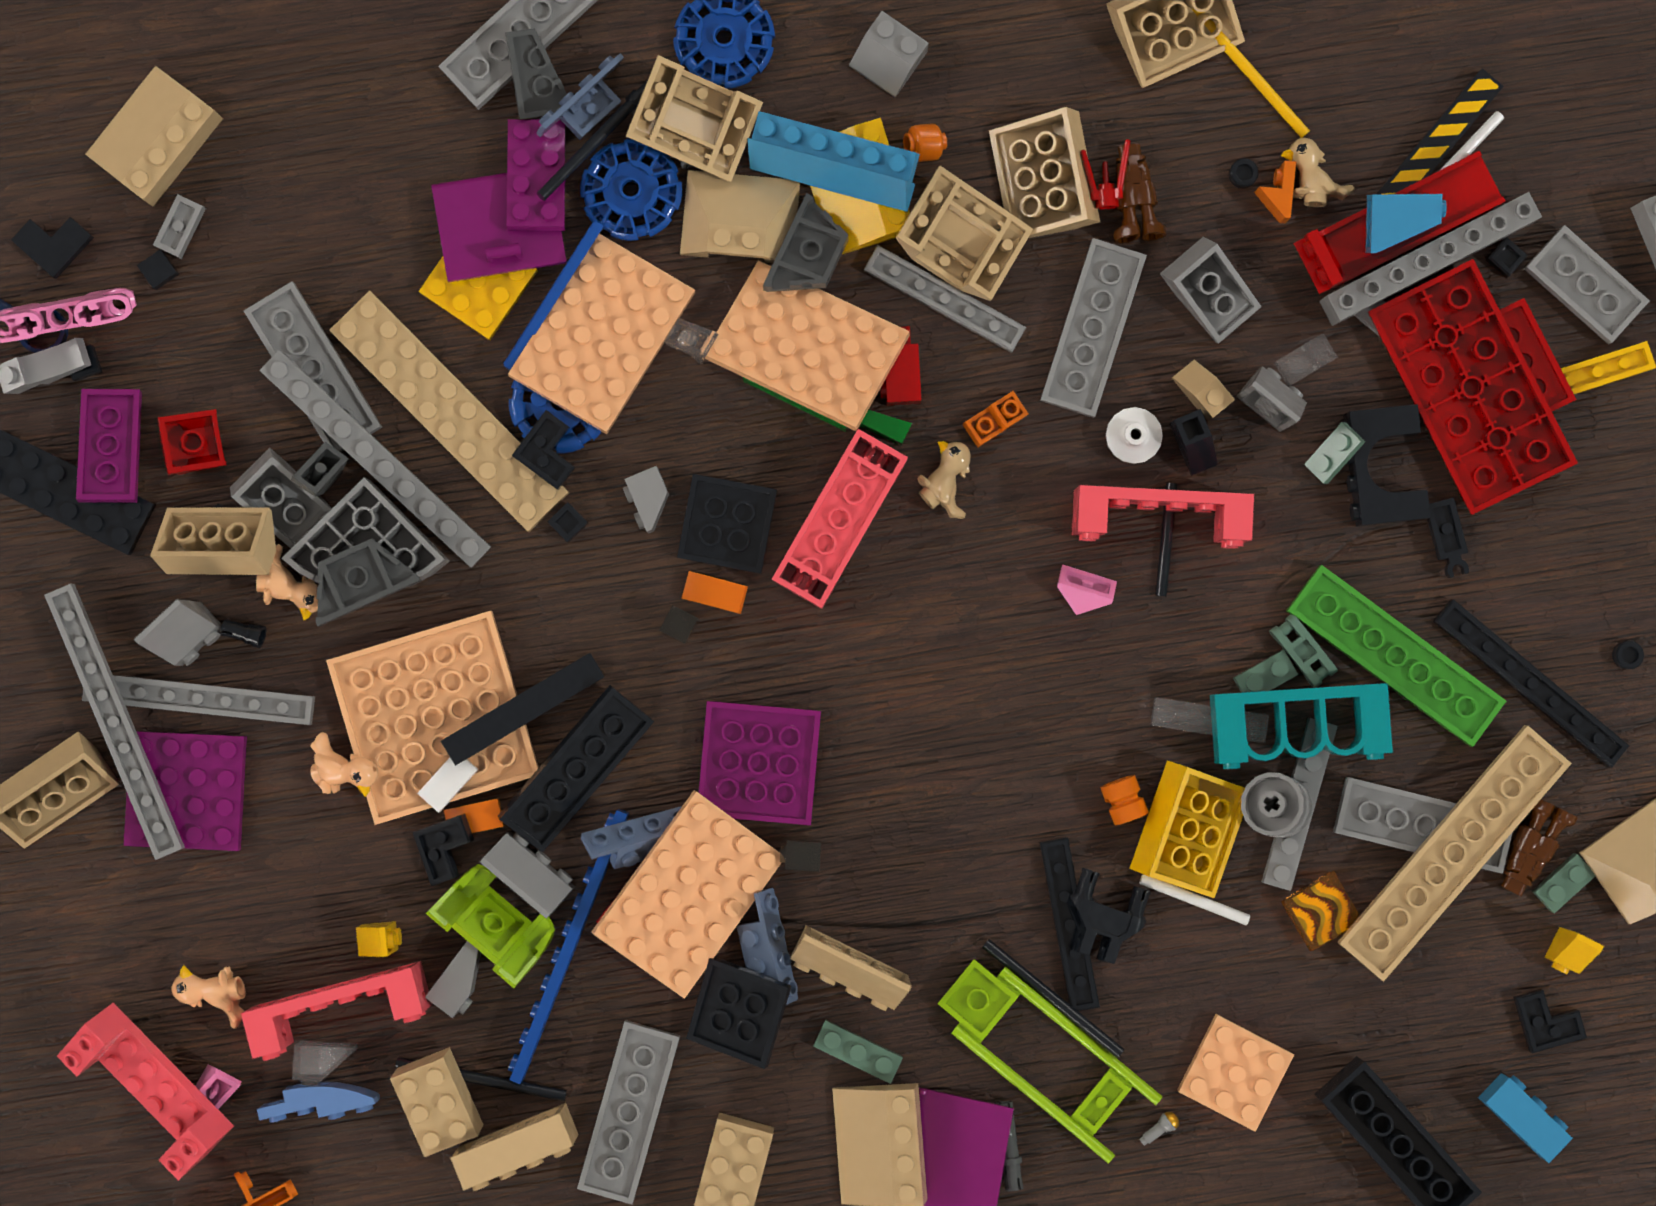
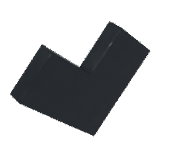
M69 217L52 237L30 219L11 240L49 275L57 279L94 237L77 221Z
M545 410L512 456L557 490L562 487L576 468L553 451L570 427Z
M465 814L412 832L431 886L460 876L451 849L474 841Z
M1538 989L1513 997L1530 1053L1533 1054L1587 1038L1580 1011L1573 1009L1551 1016L1544 990Z

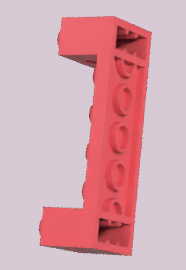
M858 429L775 572L772 581L823 609L842 572L905 466L908 457Z
M1080 485L1074 490L1072 535L1079 536V541L1099 540L1100 536L1107 533L1108 503L1109 508L1126 509L1130 504H1136L1138 510H1154V508H1159V506H1166V511L1182 512L1187 507H1194L1195 513H1211V511H1215L1213 542L1221 543V548L1238 549V547H1244V543L1252 541L1254 494Z
M414 962L249 1008L242 1012L241 1016L252 1059L262 1056L263 1061H267L287 1052L286 1047L294 1043L288 1018L300 1015L308 1007H310L311 1012L327 1008L328 1005L334 1003V1000H338L339 1004L354 1001L357 997L362 996L361 993L364 992L369 997L383 993L386 990L394 1021L403 1019L404 1023L421 1019V1016L426 1014V1010L432 1006V1002L425 998L429 989L422 962Z
M114 1003L86 1022L57 1055L76 1077L99 1060L176 1139L175 1143L161 1156L159 1161L178 1181L205 1158L234 1127Z

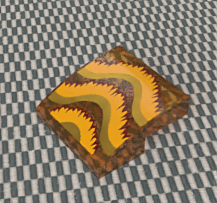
M1334 871L1327 872L1309 886L1300 888L1281 901L1309 951H1314L1344 934L1360 916Z

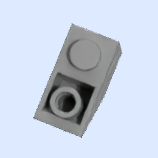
M657 466L626 478L627 486L623 487L628 502H634L638 510L634 517L639 529L645 528L647 533L654 532L669 496Z

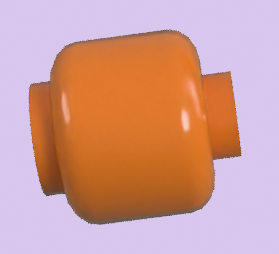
M936 124L914 125L910 127L908 133H905L903 147L904 150L920 154L918 162L935 161L941 157L943 150L947 148V137Z

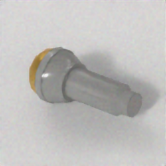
M1172 1112L1163 1113L1158 1123L1146 1131L1139 1140L1145 1146L1163 1133L1175 1131L1179 1126L1178 1117Z

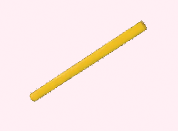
M1192 9V11L1196 14V16H1199V15H1201L1202 13H1205V12H1198V11ZM1211 19L1204 23L1211 33L1215 31L1216 25ZM1221 31L1215 38L1220 46L1225 45L1226 51L1224 52L1299 137L1303 138L1310 130Z

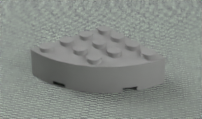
M363 478L282 557L298 573L319 583L318 562L371 538L415 572L421 580L432 576L450 562L396 505L367 478Z

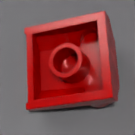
M216 409L158 417L159 434L168 475H183L192 471L227 465L222 449Z

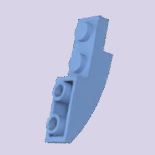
M302 1083L288 1086L282 1091L284 1099L263 1104L257 1109L259 1121L269 1118V1122L272 1123L286 1119V1114L296 1111L298 1116L314 1112V1107H316L318 1118L328 1116V1120H333L345 1116V1111L356 1109V1113H361L373 1109V1104L380 1100V1095L370 1089L346 1083Z

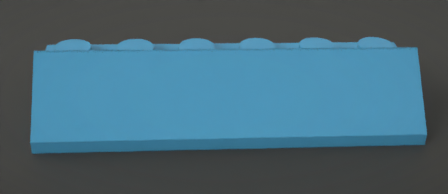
M761 111L758 112L752 139L747 138L750 169L908 212L915 187L912 181L920 154Z

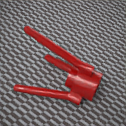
M1129 139L1125 140L1116 188L1114 183H1109L1108 163L1104 161L1102 163L1103 184H1099L1097 190L1086 150L1082 149L1080 152L1091 190V201H1096V209H1114L1119 207V199L1123 198V184L1131 143Z

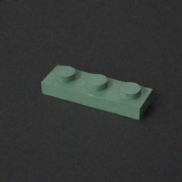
M825 1019L813 1044V1047L890 1084L903 1059V1056Z

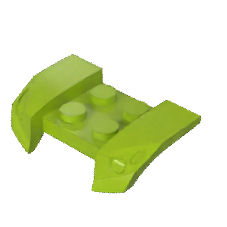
M477 864L464 873L426 914L447 932L451 928L458 932L495 964L492 970L515 988L545 952L552 941L555 928L550 917L546 919L542 914H539L531 922L490 887L497 876L484 865Z

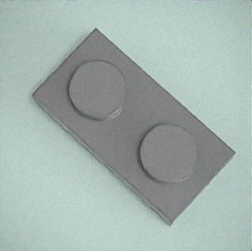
M177 194L153 246L182 259L206 208Z

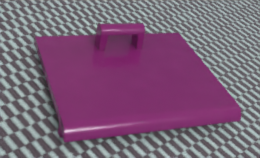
M507 173L431 185L448 282L567 263L561 231H507Z
M919 1087L927 1201L924 1206H997L1014 1108Z

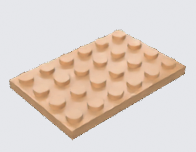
M599 234L537 333L532 335L509 371L508 376L603 433L608 434L694 296L695 289Z
M758 260L705 351V359L857 431L910 336L909 331L819 288L774 292L763 291V284L772 266Z
M694 790L591 932L685 999L707 968L709 958L715 957L755 901L754 893L763 890L786 857Z

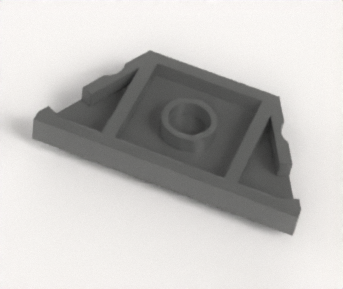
M806 193L763 284V291L774 292L827 288L849 238L842 227L836 225L832 217L825 210H821L810 194Z
M371 538L318 562L319 586L317 587L318 614L316 625L318 627L422 580L415 572Z

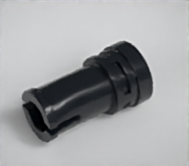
M226 618L222 623L220 634L224 637L242 640L245 644H250L253 647L261 648L267 629L266 626L251 623L247 625Z

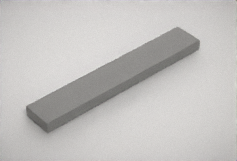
M879 245L875 248L864 268V272L1010 353L1013 352L1026 329L1020 323Z

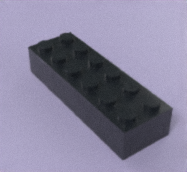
M1358 1056L1314 1094L1414 1206H1468L1482 1193L1367 1063Z

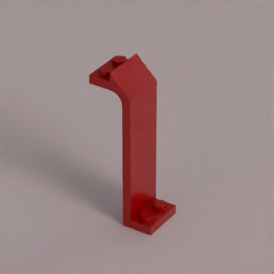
M1480 150L1394 193L1442 194V200H1446L1447 211L1446 216L1442 217V223L1378 253H1365L1367 208L1321 231L1315 229L1307 233L1303 239L1295 242L1294 245L1318 293L1321 294L1340 286L1487 211L1490 212L1506 202L1485 165Z

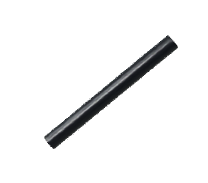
M1166 483L1165 490H1177V484ZM1164 506L1155 595L1167 597L1175 515L1173 511H1166V506Z

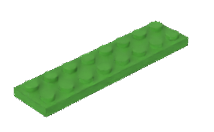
M1323 565L1318 566L1286 610L1383 683H1388V687L1470 747L1476 744L1506 703L1505 699Z

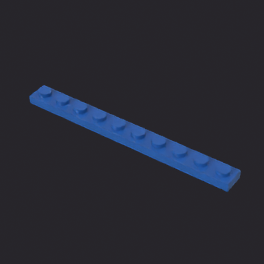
M618 809L615 814L610 813L604 827L627 821L629 812ZM611 854L598 857L594 868L589 866L586 871L583 883H586L587 886L583 894L578 893L572 907L573 910H576L573 921L567 920L561 936L566 937L562 948L557 946L551 963L555 964L552 974L546 973L540 990L545 992L541 1002L536 1000L529 1016L534 1019L530 1029L525 1027L520 1037L519 1044L523 1045L520 1055L514 1054L508 1070L512 1072L510 1081L521 1084L526 1076L610 864Z

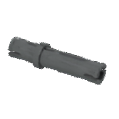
M1000 1101L994 1103L1013 1108V1101ZM1014 1115L1003 1170L1005 1191L1024 1189L1020 1167L1022 1156L1019 1155Z

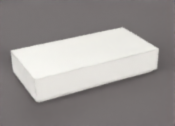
M449 758L417 794L439 813L479 769L468 759L455 766L451 758Z

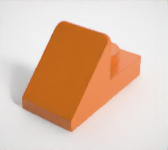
M1285 160L1279 169H1275L1273 185L1277 186V188L1258 187L1255 191L1256 196L1276 220L1283 224L1291 218L1296 169L1295 161Z

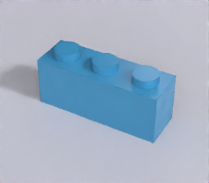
M1501 1073L1478 1099L1541 1159L1550 1163L1573 1139L1566 1132L1568 1126L1556 1115L1551 1118L1545 1112L1547 1106L1538 1097L1533 1095L1530 1098L1523 1091L1526 1086L1517 1077L1512 1075L1509 1078Z

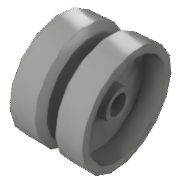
M1267 772L1256 776L1246 785L1241 796V810L1245 821L1253 830L1270 837L1287 838L1298 834L1307 825L1312 815V800L1308 790L1300 781L1281 773ZM1276 802L1280 805L1278 810L1274 809V804Z

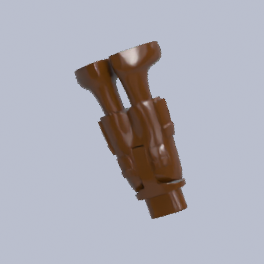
M1138 143L1130 144L1123 184V198L1119 199V207L1116 208L1123 212L1122 224L1113 233L1114 242L1117 244L1130 243L1139 239L1140 228L1135 208L1141 210V233L1143 240L1154 241L1166 237L1165 226L1157 220L1153 208L1158 204L1156 189L1151 181L1146 156L1141 155V148ZM1124 145L1118 146L1119 158L1116 159V185Z
M1541 799L1532 809L1529 825L1520 826L1513 840V849L1506 864L1507 871L1504 870L1503 872L1506 876L1501 887L1522 897L1527 885L1530 887L1533 885L1532 883L1541 874L1546 863H1549L1560 845L1556 841L1558 835L1566 827L1575 825L1578 817ZM1551 815V822L1545 834H1540L1542 826Z

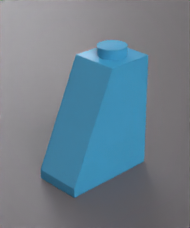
M1442 194L1367 195L1365 253H1378L1441 224L1442 217L1446 216L1447 211L1446 200H1442Z

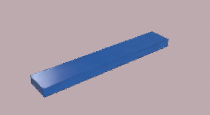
M597 221L592 222L503 363L504 367L508 370H511L532 335L537 333L604 227Z

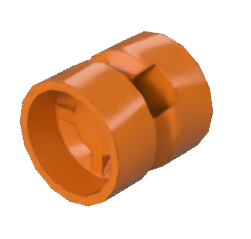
M1135 775L1117 779L1100 787L1105 802L1112 805L1109 813L1114 825L1138 819L1149 813L1144 798L1138 796V792L1141 789Z

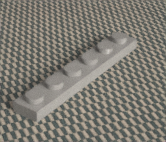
M1307 719L1299 752L1310 748L1315 741V719ZM1327 723L1328 737L1333 744L1338 726ZM1324 749L1316 756L1310 758L1297 757L1291 778L1300 781L1308 790L1312 800V815L1330 755ZM1312 815L1307 825L1298 834L1287 838L1274 837L1262 883L1291 891Z

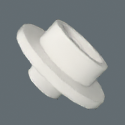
M1137 407L1123 409L1115 414L1109 422L1106 431L1107 446L1112 454L1122 462L1131 464L1142 463L1153 457L1161 447L1163 437L1161 425L1157 418L1146 409ZM1132 430L1139 431V439L1135 440L1131 437L1130 433Z

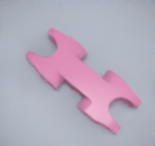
M114 288L90 292L84 296L42 304L32 303L0 310V321L5 322L9 327V330H4L0 327V335L4 336L0 337V343L33 338L39 334L70 328L92 327L123 320L133 312L132 309L137 305L134 292L127 288ZM113 300H121L125 304L126 308H116L113 304ZM57 308L67 311L69 319L67 321H59L54 315V310Z

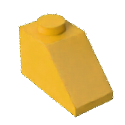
M1559 927L1544 958L1553 962L1552 968L1566 975L1569 970L1580 974L1602 952L1604 946L1577 932Z

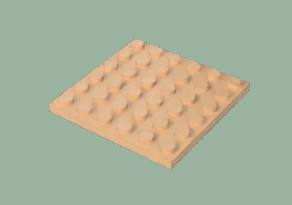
M487 611L326 660L354 755L358 753L362 757L372 760L378 769L377 780L370 786V792L366 796L375 825L433 808L417 793L450 758L440 741L517 696L493 611ZM526 724L468 758L479 770L450 802L531 778L539 766Z

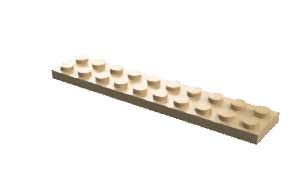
M371 291L366 293L329 330L528 532L570 493L563 485L557 490L512 456L521 443Z
M1524 725L1337 943L1384 982L1572 763L1532 728Z

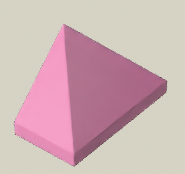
M1062 565L1057 587L1074 613L1078 615L1112 604L1117 581Z
M208 1064L196 1087L219 1109L240 1087L242 1081Z

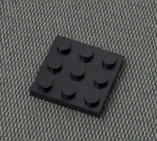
M693 474L677 558L762 574L777 489Z
M717 957L709 958L686 1039L760 1068H767L792 985Z

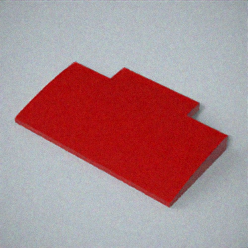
M1474 259L1368 311L1414 404H1418L1419 414L1471 515L1578 464L1552 411L1577 400L1525 298L1499 310Z

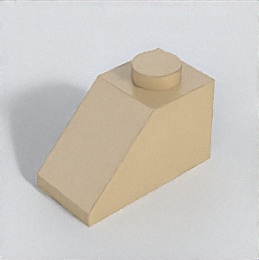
M1193 360L1172 377L1197 410L1201 409L1207 422L1235 400L1219 379L1196 360Z

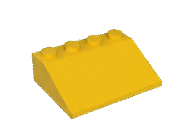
M881 118L840 131V133L889 145ZM810 186L815 203L822 211L825 210L832 217L833 222L836 225H840L848 234L849 240L842 254L895 239L910 214L909 209L908 212Z
M1167 760L1129 869L1215 898L1243 818L1241 796L1245 788Z

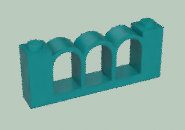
M1388 683L1210 695L1214 763L1223 764V769L1241 768L1240 763L1248 762V758L1261 761L1272 760L1282 752L1291 757L1310 758L1316 756L1324 749L1330 754L1335 755L1363 754L1366 755L1367 760L1384 759V753H1393ZM1353 697L1355 738L1348 747L1339 749L1330 742L1328 737L1325 699ZM1313 700L1315 741L1310 748L1299 752L1288 741L1285 702ZM1273 702L1275 744L1267 753L1257 754L1252 751L1247 742L1244 704Z

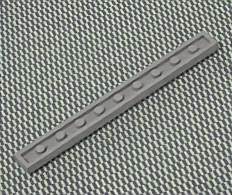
M278 350L259 370L467 565L472 568L491 548L480 535L284 352Z
M70 583L45 594L46 601L155 860L184 849L183 841L75 584Z

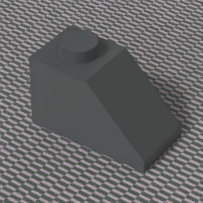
M324 442L292 476L291 480L314 497L323 495L339 479L349 458L327 442Z

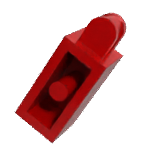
M910 326L901 327L903 329L908 330L910 333ZM911 336L906 341L880 388L881 399L886 398V406L921 403L918 344H911Z

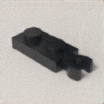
M1454 498L1430 503L1431 518H1428L1427 521L1437 559H1446L1447 561L1444 569L1446 577H1454L1453 567L1455 565L1461 568L1462 575L1468 574L1469 566L1461 559V555L1468 553Z

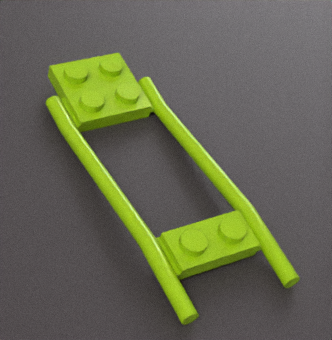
M974 959L938 1003V1005L960 1022L952 1031V1035L1062 1124L1108 1164L1115 1157V1154L1093 1135L1121 1103L1131 1088L1134 1087L1155 1106L1163 1097L1006 966L996 977ZM1020 994L1110 1067L1071 1117L981 1044Z

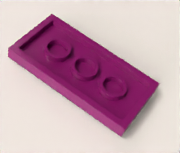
M508 119L507 231H565V181L545 201L537 195V192L565 164L566 125L561 120L539 137L536 134L541 126L538 122L539 119Z
M81 389L76 500L78 502L137 503L142 392L140 389Z

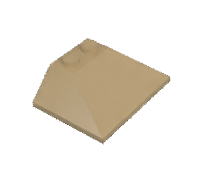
M658 55L625 137L731 182L763 102L740 91L733 92L684 70V66Z
M939 165L897 234L896 239L912 260L962 292L991 301L1033 228Z
M688 170L680 255L708 258L709 254L764 258L765 263H774L798 212L800 183L788 179L734 174L732 181L728 182L708 172Z
M1655 798L1579 852L1628 924L1656 914Z

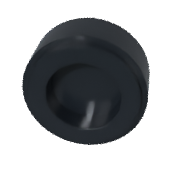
M1243 158L1237 160L1229 170L1230 182L1235 187L1241 189L1252 186L1258 178V167L1250 159Z
M1623 641L1614 647L1612 658L1614 663L1622 669H1635L1643 662L1644 651L1634 641Z

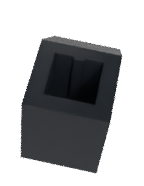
M1201 409L1169 423L1191 476L1218 465L1213 438Z

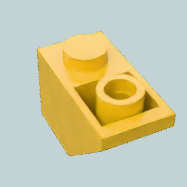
M396 921L362 924L356 927L358 956L386 957L397 951L398 945L402 944L401 929L396 928Z

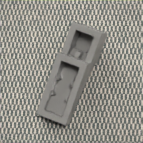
M74 338L57 346L23 357H15L0 364V384L3 394H20L40 384H50L91 366L83 338Z

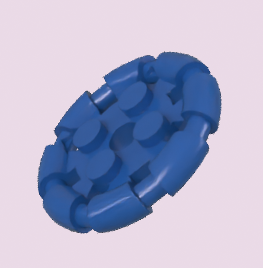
M694 0L691 4L688 2L681 10L674 27L677 29L676 37L673 38L676 56L682 66L685 65L690 73L717 85L725 86L726 89L745 85L752 81L751 77L756 73H762L772 57L774 51L772 39L775 38V29L771 16L767 10H763L760 7L759 0ZM723 1L733 2L732 8L722 7ZM705 7L710 13L702 18L698 12ZM751 12L755 18L748 23L743 16ZM696 30V38H687L688 31ZM722 30H726L732 34V39L729 43L721 44L716 40L717 34ZM752 36L760 37L761 44H752ZM698 52L701 53L703 58L699 63L693 58ZM747 57L751 63L743 68L740 63ZM716 66L726 67V74L715 73Z
M624 139L623 143L615 145L612 142L594 154L590 159L592 162L587 170L584 169L580 183V197L584 198L586 205L583 209L591 222L597 221L604 226V230L611 233V237L626 241L639 240L638 237L646 235L652 237L669 225L672 221L671 216L675 210L678 211L682 199V182H679L677 177L679 170L669 155L632 139ZM627 153L629 161L618 164L617 156ZM646 156L653 160L650 167L642 162ZM601 168L608 170L604 179L597 176ZM666 177L668 184L660 186L657 178ZM629 182L636 183L639 186L638 193L634 196L625 195L623 193L625 184ZM603 192L605 201L596 203L595 195ZM658 199L665 203L661 212L654 208ZM612 212L620 216L617 223L609 220ZM644 216L646 224L635 226L633 218L640 219Z
M513 381L511 389H513L512 399H509V412L514 426H518L523 433L521 435L523 438L533 428L528 419L535 415L536 419L539 420L545 410L570 427L554 448L556 453H570L584 448L585 443L591 439L595 440L602 432L566 410L559 411L554 409L553 402L519 382ZM524 391L532 393L531 403L523 402ZM582 423L585 430L576 435L572 429Z

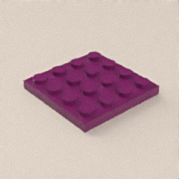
M707 701L699 793L733 819L811 825L821 711Z
M136 731L183 841L184 849L240 851L247 736ZM126 792L124 846L150 847Z

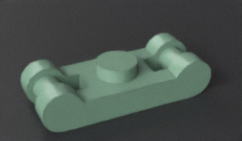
M1290 614L1285 618L1286 622L1279 627H1273L1269 632L1303 673L1308 683L1313 688H1317L1322 684V680L1328 675L1333 676L1338 672V669L1299 619ZM1291 631H1295L1298 637L1291 642L1286 635ZM1318 660L1321 667L1313 671L1310 665Z

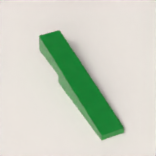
M743 377L745 383L846 431V426ZM868 410L860 427L902 446L912 423Z

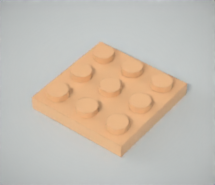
M1215 1014L1177 1091L1256 1132L1294 1054Z

